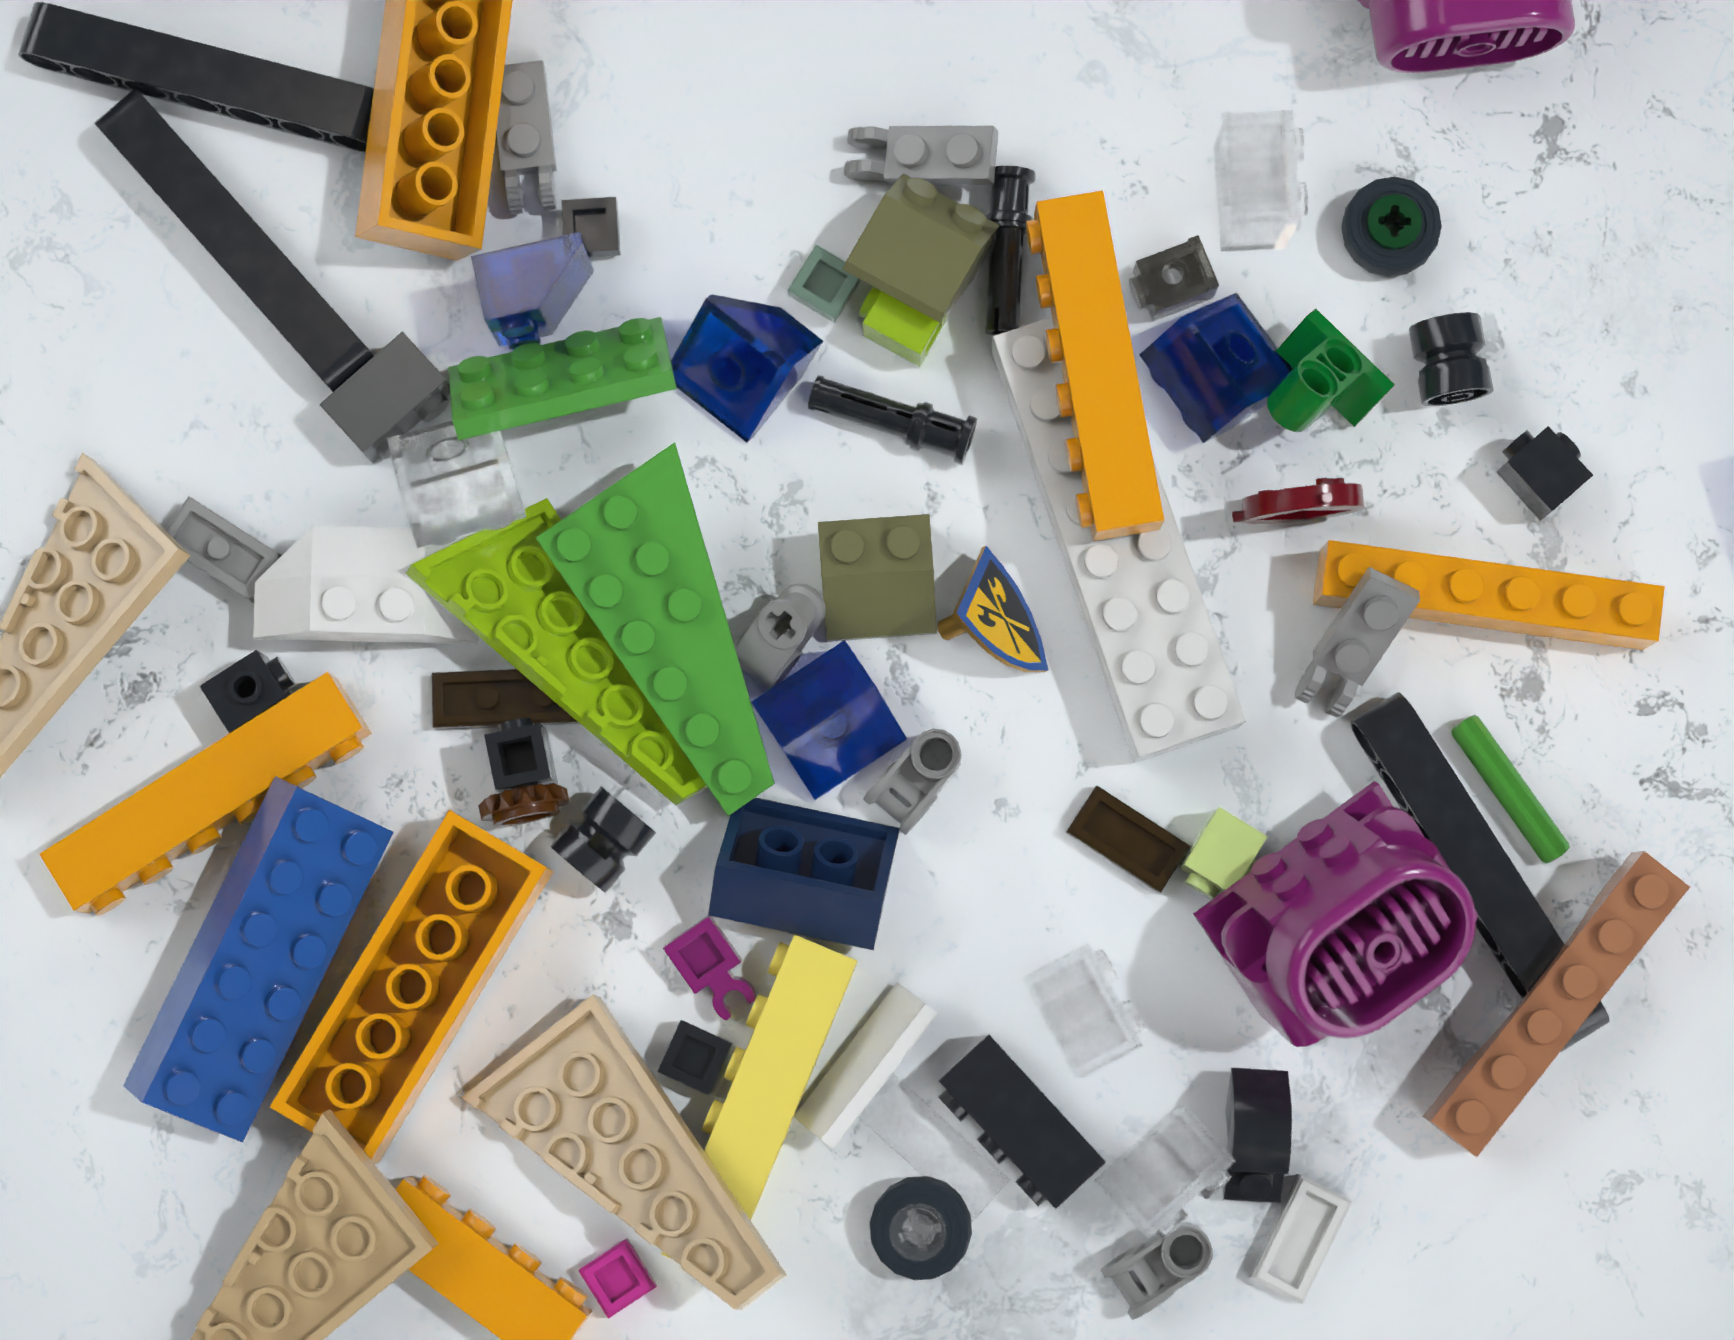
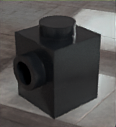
M1549 426L1535 438L1526 430L1502 451L1508 458V461L1496 472L1540 521L1593 476L1579 460L1581 453L1576 444L1562 432L1555 434Z
M255 650L199 687L228 733H231L290 696L289 688L296 683L278 656L270 660L268 656Z
M531 718L514 719L498 724V732L484 734L496 791L502 793L504 790H513L522 786H534L540 783L543 785L550 783L558 784L548 731L541 723L532 724Z

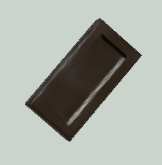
M1097 785L1066 831V834L1158 894L1162 892L1191 847Z

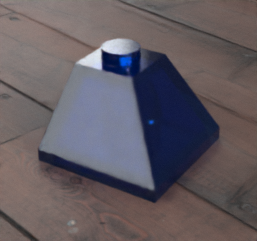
M711 294L703 302L671 359L676 387L748 443L801 380L824 341L781 307Z

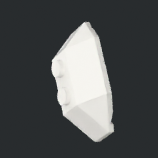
M312 525L255 582L254 639L479 644L478 635L405 574L411 564L444 549L425 528Z

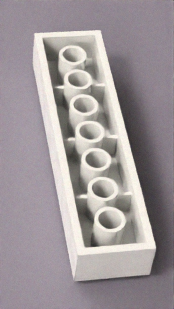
M1052 317L993 336L991 353L1133 762L1136 763L1238 729L1246 722L1155 461L1154 466L1164 515V522L1160 530L1093 541L1090 526L1083 528L1080 526L1075 495L1084 493L1080 471L1071 473L1067 459L1065 439L1074 438L1070 416L1061 418L1059 414L1055 385L1064 383L1060 362L1051 363L1048 355L1045 331L1054 328Z

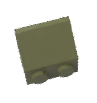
M903 173L884 194L842 270L940 323L975 278L999 225L987 219L978 208L968 204H959L939 193L930 182L920 178H911Z
M930 514L818 522L822 590L826 607L825 627L827 642L937 634Z

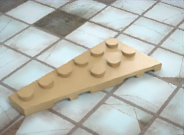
M84 453L81 454L74 471L80 473L68 499L60 498L52 514V517L58 519L45 547L35 549L0 622V629L4 631L0 639V778L191 556L95 459Z
M592 994L461 1097L475 1109L481 1110L493 1119L511 1137L520 1140L542 1157L547 1165L600 1206L631 1226L635 1233L649 1244L655 1245L680 1264V1268L734 1310H743L787 1276L601 997Z
M330 1109L322 1113L312 1130V1136L288 1170L287 1177L272 1203L264 1210L223 1279L222 1287L195 1326L197 1328L190 1340H324L439 1244Z

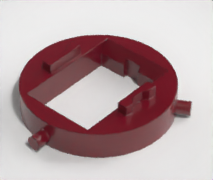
M1344 478L1315 479L1316 485L1280 490L1258 491V494L1243 498V510L1233 511L1232 518L1233 522L1244 521L1247 524H1276L1350 514L1365 508L1363 488L1361 484L1344 483Z

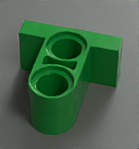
M1315 308L1276 350L1294 369L1270 394L1267 399V408L1278 424L1292 432L1306 430L1332 406L1355 427L1385 397L1395 384Z

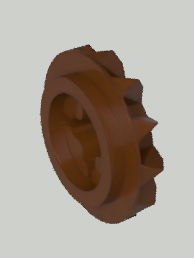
M540 783L534 786H522L517 789L504 790L502 793L492 794L485 798L478 805L482 821H493L495 827H505L553 817L560 813V807L567 805L570 801L567 788L555 783L545 785Z

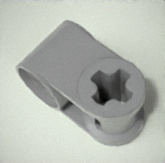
M801 583L787 587L776 600L770 601L761 609L753 623L734 644L741 669L770 692L790 673L800 659L801 651L824 620L826 615L825 603L815 588Z
M942 729L924 731L916 737L902 756L885 770L866 793L863 800L869 805L872 803L879 805L900 823L899 830L906 836L938 798L937 795L959 769L962 757L959 742L951 733ZM934 740L947 743L953 752L950 764L945 769L939 771L926 768L920 759L923 747ZM893 789L899 793L911 806L906 807L890 793V790Z
M1178 1222L1170 1225L1146 1242L1125 1251L1105 1265L1100 1271L1105 1278L1113 1279L1130 1306L1127 1311L1128 1315L1134 1320L1153 1310L1170 1298L1175 1291L1202 1275L1209 1268L1212 1261L1213 1248L1209 1238L1199 1226L1190 1222ZM1182 1235L1194 1236L1201 1244L1199 1258L1188 1265H1180L1170 1257L1172 1242ZM1133 1270L1145 1287V1291L1142 1292L1130 1275V1271Z

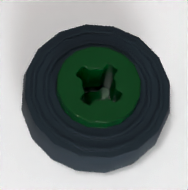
M1388 177L1376 179L1356 192L1345 208L1341 229L1344 246L1355 263L1370 273L1391 277L1408 274L1425 264L1438 246L1442 224L1439 207L1427 190L1412 180ZM1394 216L1395 219L1398 220L1401 225L1405 226L1399 227L1398 224L1394 222Z

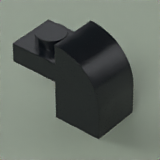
M1231 1067L1225 1111L1228 1145L1222 1183L1223 1199L1280 1203L1284 1175L1289 1174L1292 1140V1104L1288 1071Z

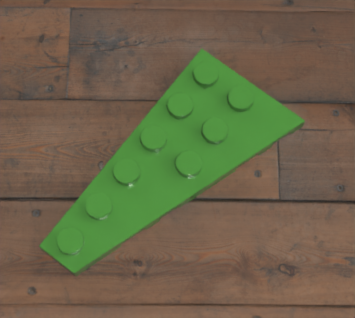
M674 442L540 534L536 539L729 816L773 786L775 782L680 456Z

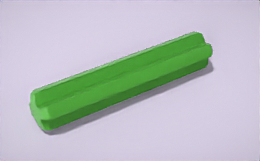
M1472 715L1454 726L1451 730L1453 738L1540 860L1544 863H1550L1565 854L1570 848L1568 841L1481 719L1476 715Z

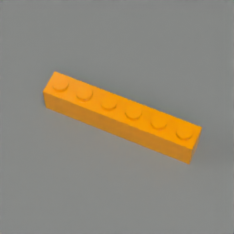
M1101 190L1036 201L1034 220L1026 221V233L1031 255L1041 254L1044 274L1036 275V288L1040 308L1051 309L1054 328L1045 331L1050 362H1060L1064 383L1055 385L1060 417L1070 416L1074 438L1065 439L1070 472L1080 471L1084 493L1075 495L1081 528L1090 526L1093 541L1158 531L1164 522V515L1104 192Z
M1328 540L1319 551L1313 605L1341 609L1367 568L1371 567L1419 590L1420 602L1409 616L1412 619L1644 650L1659 642L1665 586Z
M327 671L44 850L39 855L73 911L88 914L94 911L96 916L102 915L120 905L126 899L123 892L139 881H142L144 885H149L170 873L174 869L171 861L190 850L191 854L195 855L216 844L222 838L218 831L235 820H238L240 825L254 820L275 776L303 789L317 778L314 770L332 759L335 764H340L359 753L364 748L361 741L371 735L372 732L339 679Z

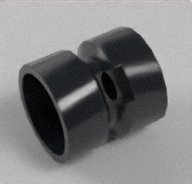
M1478 313L1446 314L1429 318L1410 326L1408 330L1413 358L1426 364L1419 371V378L1417 380L1421 403L1424 406L1459 404L1482 398L1494 391L1490 366L1487 365L1485 358L1476 356L1486 345L1481 317Z
M601 786L581 809L584 820L580 824L569 823L550 847L589 881L606 893L626 870L623 859L626 856L637 857L655 836L656 832ZM597 831L613 844L603 856L587 844Z

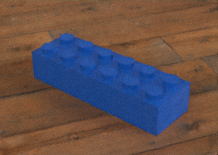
M275 776L123 1086L141 1103L243 1143L394 832Z

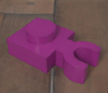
M707 915L662 948L694 994L709 985L714 992L712 1000L714 1010L722 1019L727 1021L733 1014L724 1000L725 994L729 991L737 990L741 992L749 1004L756 1000V991L753 985L743 977L734 976L730 971L741 963L742 958L712 916Z

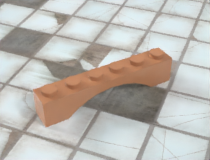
M1631 852L1596 896L1573 934L1535 985L1495 1033L1456 1073L1422 1117L1466 1152L1478 1157L1689 890L1690 886L1647 852Z

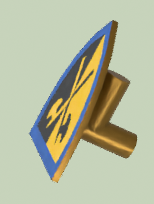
M987 546L982 547L953 614L938 621L937 628L939 634L944 640L948 641L967 632L989 655L1006 666L1023 672L1049 671L1042 639L1032 612L1019 587Z

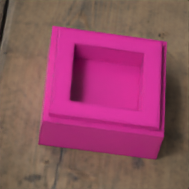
M628 1238L578 1270L608 1319L658 1286Z

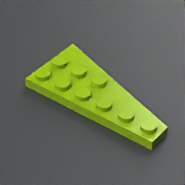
M548 498L411 564L405 573L674 805L677 806L708 788L537 541L536 537L561 521Z

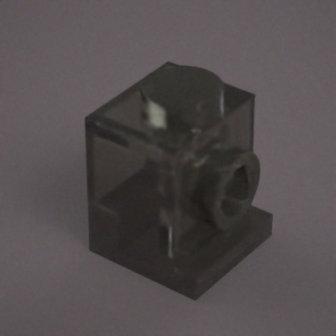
M1199 235L1188 238L1187 242L1137 260L1133 269L1134 277L1128 279L1137 307L1139 309L1147 307L1152 321L1213 299L1219 287ZM1172 268L1179 271L1182 280L1177 284H1169L1163 279L1162 272Z

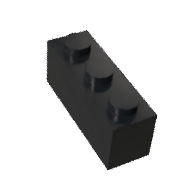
M989 1034L938 1080L946 1089L938 1098L960 1122L968 1115L975 1120L985 1131L977 1138L978 1142L999 1165L1008 1157L1017 1166L1023 1175L1015 1182L1038 1207L1047 1199L1057 1209L1106 1163Z

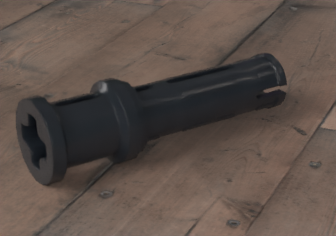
M995 166L994 185H991L990 213L985 214L987 219L999 225L991 242L987 318L984 331L986 334L993 336L1019 328L1024 235L1027 234L1026 221L1033 220L1032 216L1028 215L1029 186L1035 182L1036 177L1034 170L1020 166Z
M821 375L817 376L808 401L809 410H817L862 426L905 438V444L909 445L910 449L918 451L921 447L954 457V463L963 465L977 425V418L970 415L966 420L934 410L933 404L929 402L918 403L914 407L872 392L825 379Z

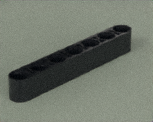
M36 2L33 4L18 52V56L32 65L130 92L136 88L145 96L366 153L374 88L50 3Z
M136 88L94 122L106 138L332 392L374 357L367 346Z
M1397 692L1351 720V729L1400 809L1407 812L1414 819L1424 837L1435 844L1450 870L1467 887L1474 903V908L1478 913L1476 928L1517 993L1523 999L1565 944L1410 702L1400 692ZM1601 1001L1561 1052L1610 1022L1609 1015Z

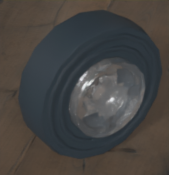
M930 1176L907 1177L890 1185L875 1203L869 1222L871 1244L880 1261L895 1274L912 1280L935 1279L953 1270L965 1256L972 1236L971 1214L961 1194L947 1182ZM918 1214H920L921 1218L933 1223L927 1224L926 1222L920 1220Z

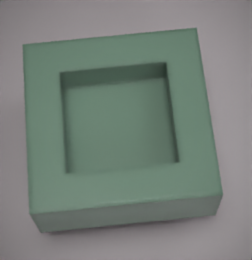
M815 245L787 291L788 296L835 323L861 280L842 270L845 261Z

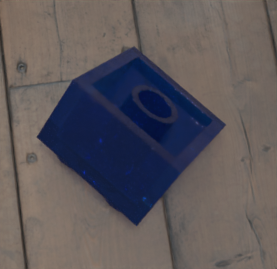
M581 232L471 256L484 321L499 347L508 345V348L511 350L528 343L540 344V337L553 335L594 272L592 260Z
M1237 292L1181 317L1139 354L1149 368L1152 379L1166 391L1181 412L1187 427L1195 432L1203 443L1231 430L1267 405V399L1270 394L1293 370L1291 365L1276 352L1277 346Z
M845 640L751 701L755 712L814 801L907 740L878 688Z

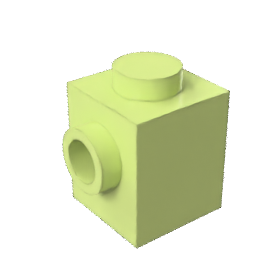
M1218 807L1211 814L1179 869L1189 874L1185 883L1204 896L1214 899L1218 893H1222L1251 871L1252 866L1257 861L1254 858L1268 836Z

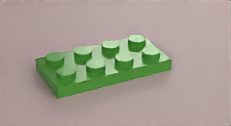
M661 317L649 320L646 318H634L625 321L619 327L598 332L589 330L579 331L571 334L564 340L543 345L528 343L517 347L509 353L488 358L485 356H473L461 361L458 365L448 367L452 421L458 441L677 389Z

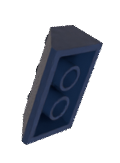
M755 797L730 815L715 865L708 915L874 951L900 828Z

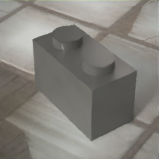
M402 331L319 405L362 453L374 463L380 456L383 459H388L396 454L408 440L406 433L421 420L428 423L446 409L450 402L447 398L450 395V385L447 379Z

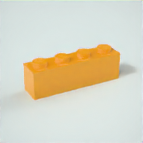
M423 1175L420 1181L413 1176L404 1178L395 1189L439 1243L408 1270L501 1340H572L593 1312L583 1304L588 1296L580 1288L563 1277H560L556 1283L537 1270L542 1264L538 1257L518 1243H514L509 1249L492 1235L497 1228L490 1221L472 1209H469L465 1215L446 1202L451 1193L432 1178Z

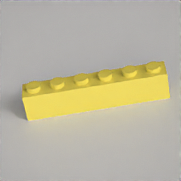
M795 934L790 945L780 942L767 972L776 976L775 982L768 998L760 994L756 997L746 1022V1026L755 1029L746 1050L740 1047L735 1048L724 1074V1078L733 1083L724 1103L714 1099L701 1130L710 1134L704 1152L750 1220H752L858 963L855 959ZM662 1251L661 1255H664V1256H666V1257H669L667 1254H665V1253Z

